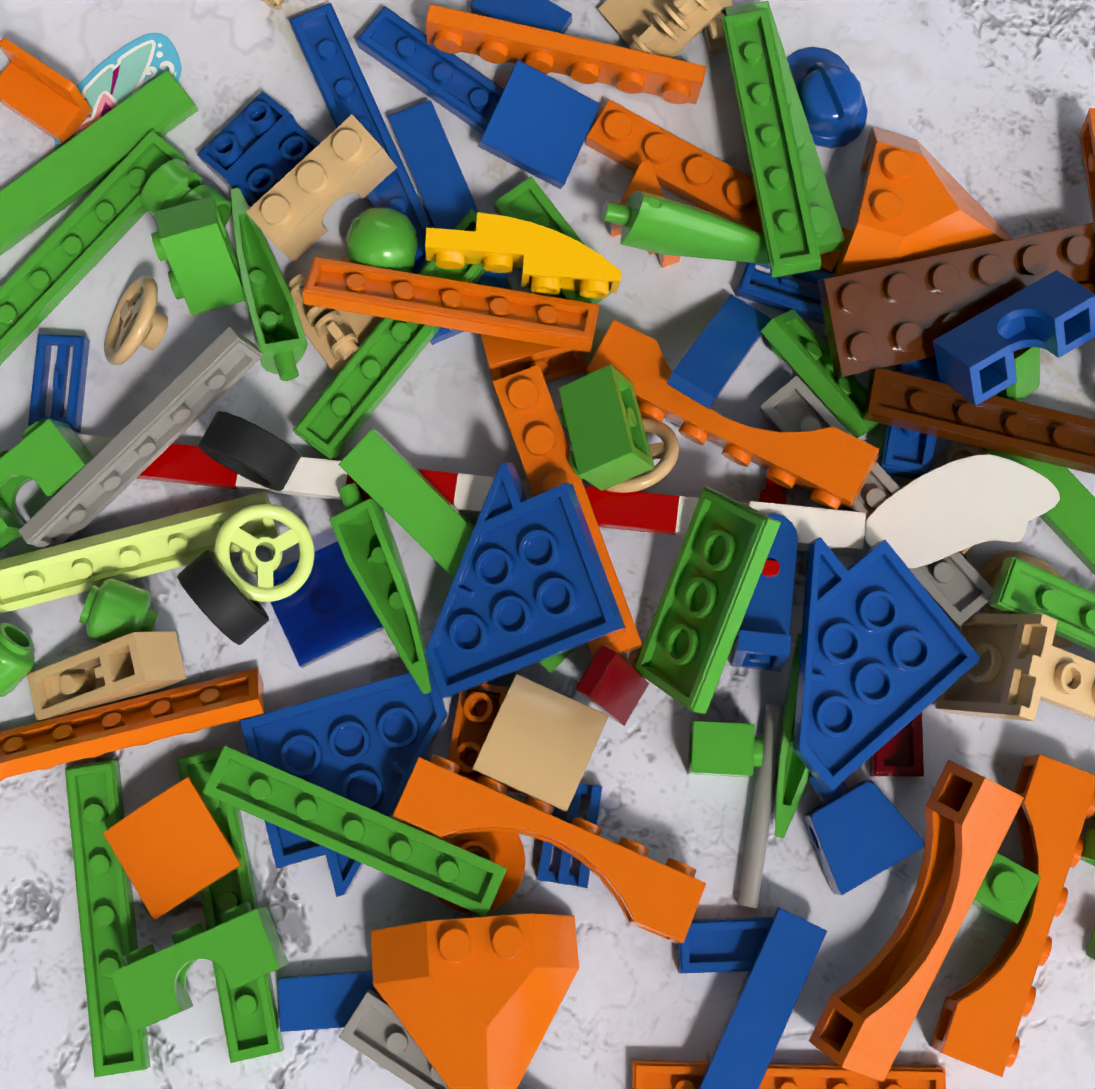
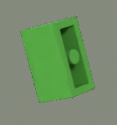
M213 196L156 211L158 231L151 233L154 249L160 262L169 261L172 271L168 272V278L176 299H185L191 315L245 301L238 260Z
M609 364L558 388L563 406L559 410V417L564 429L570 436L573 449L569 453V460L572 469L580 479H585L603 491L654 469L633 382Z

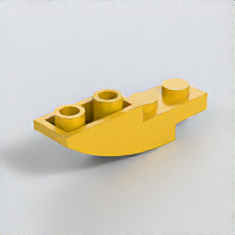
M477 212L476 231L426 228V261H435V265L443 269H461L464 267V264L484 265L483 268L489 272L508 273L513 270V267L522 268L521 287H531V292L535 294L557 295L560 293V290L579 291L580 296L590 299L606 298L608 293L616 294L621 282V270L602 255L571 237L533 222L503 215Z

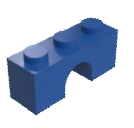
M1058 270L1050 273L933 340L939 379L974 406H977L1017 382L1014 351L1027 347H1038L1060 358L1094 338L1095 294Z

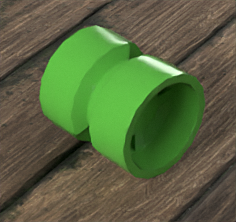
M180 159L168 161L160 166L150 176L141 193V204L156 219V211L213 196L224 226H226L232 214V204L212 185L204 184L202 177Z

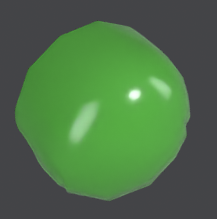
M389 207L371 208L360 213L359 217L354 218L346 237V249L350 263L411 273L414 269V260L419 243L416 236L417 231L408 216Z

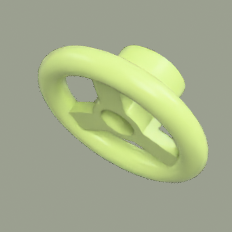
M268 503L252 504L233 513L221 526L214 548L215 560L225 574L249 600L258 602L278 601L292 595L301 588L311 573L315 554L311 534L304 522L290 510ZM270 518L285 524L290 530L273 539L266 535L254 537L240 529V527L254 519ZM231 543L242 549L241 562L248 572L257 575V586L244 581L234 570L230 560ZM298 543L300 557L296 570L286 581L274 586L273 571L281 563L282 552ZM262 545L270 549L272 554L270 561L263 562L257 558L255 553L257 546Z

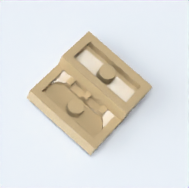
M516 674L472 769L567 812L609 715Z

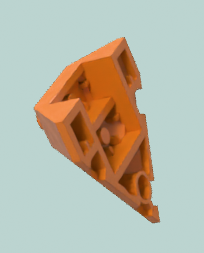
M872 126L869 131L860 168L861 171L866 172L852 233L840 251L834 277L1012 240L1013 238L917 139Z
M529 913L433 920L370 931L373 986L405 1027L404 1029L449 1089H517L579 970L575 916Z

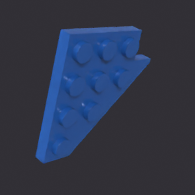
M505 462L499 465L425 650L441 699L454 696L626 628L573 484L564 483L527 499L514 463Z
M821 537L814 539L808 544L793 751L826 791H833L981 660L980 656L886 540L878 541L848 568L844 567Z
M428 667L432 692L427 694L421 692L409 672L241 720L240 724L248 756L391 817L418 758H424L448 715L431 668ZM265 821L276 869L326 855L336 897L348 893L363 863Z

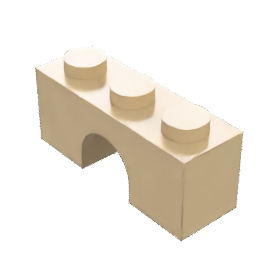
M351 114L250 207L246 213L271 242L295 262L328 231L323 225V218L328 209L338 199L350 193H357L362 199L365 198L397 166L382 146Z

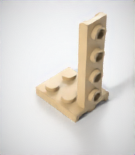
M974 614L957 629L980 656L981 660L937 698L935 709L956 715L1035 721L1039 701H1043L1095 721V662L1053 646L1052 643L1058 620L1047 615Z

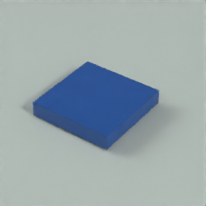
M517 60L478 147L561 189L571 172L600 103Z

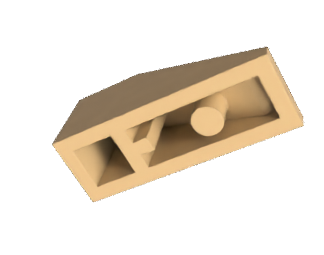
M176 631L132 632L27 674L37 722L150 693L186 679Z

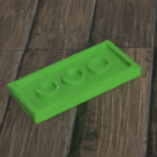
M705 486L634 668L642 677L692 712L706 714L781 524L780 521L718 490Z

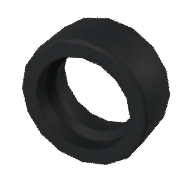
M218 411L215 414L198 445L203 453L227 469L256 484L275 491L284 489L300 460L298 452L274 434L241 417Z
M205 550L178 574L177 579L189 597L232 642L238 645L243 644L269 621V616L258 601L249 600L219 566L215 560L214 553Z

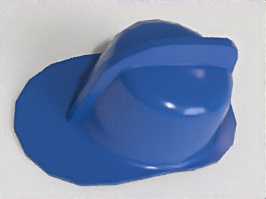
M810 47L800 49L787 57L814 144L832 149L846 146L855 140L866 125L868 110L861 84L854 73L851 72L849 66L839 55L824 48Z

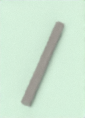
M766 704L762 731L763 759L761 767H757L738 905L757 909L777 776L778 751L784 706Z

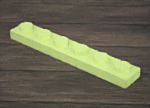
M259 492L0 560V614L90 591L92 585L100 587L109 578L124 582L189 565L205 550L214 553L218 532L233 513L252 504H270L267 492ZM270 518L254 519L240 527V529L254 537L266 535L274 539L280 536L277 521ZM233 543L230 544V554L242 550Z

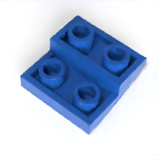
M262 91L197 156L230 189L240 188L249 207H252L315 149L320 142L302 129L290 112Z

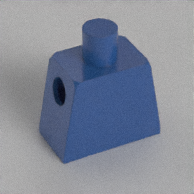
M813 775L808 778L822 805L806 813L803 819L833 894L844 895L925 847L922 838L873 781L865 780L849 789L843 781L833 791H826Z

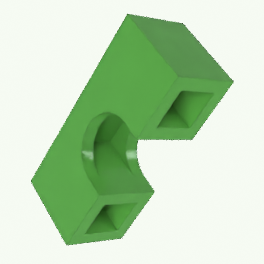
M50 418L37 421L22 433L21 437L23 440L10 451L0 452V552L21 536L18 530L25 525L18 516L15 507L16 496L20 488L25 483L34 480L46 496L53 497L94 458L69 424Z
M249 902L241 904L219 914L223 924L204 931L201 923H198L172 934L171 938L174 945L155 952L153 944H150L122 956L125 966L109 974L131 1034L193 1007L187 990L186 980L189 969L198 959H208L215 962L224 972L230 990L289 965L267 906L252 911Z

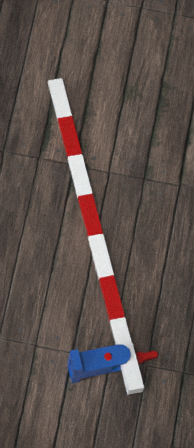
M76 434L93 457L113 439V437ZM171 444L136 478L341 500L338 493L341 487L356 483L338 465L341 461L300 457L284 489L275 491L256 484L227 469L203 453L198 446ZM417 469L461 513L480 515L495 478L491 476ZM766 477L765 489L760 493L759 502L750 501V503L744 504L780 521L781 524L735 638L731 666L781 672L790 657L792 637L790 635L797 550L808 551V544L814 539L821 537L834 554L859 557L864 544L866 513L785 505L786 493L782 491V486ZM520 480L526 498L534 497L529 481ZM357 484L363 502L373 499ZM584 486L598 526L601 528L685 536L699 498L637 491L617 493L607 490L601 491L597 487Z

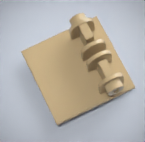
M606 0L598 8L628 43L629 49L672 59L724 9L717 0Z
M348 254L338 261L350 263ZM304 274L297 275L289 282L288 286L291 289L290 293L296 304L304 334L332 372L337 374L383 317L306 305L303 303L302 292L307 278Z

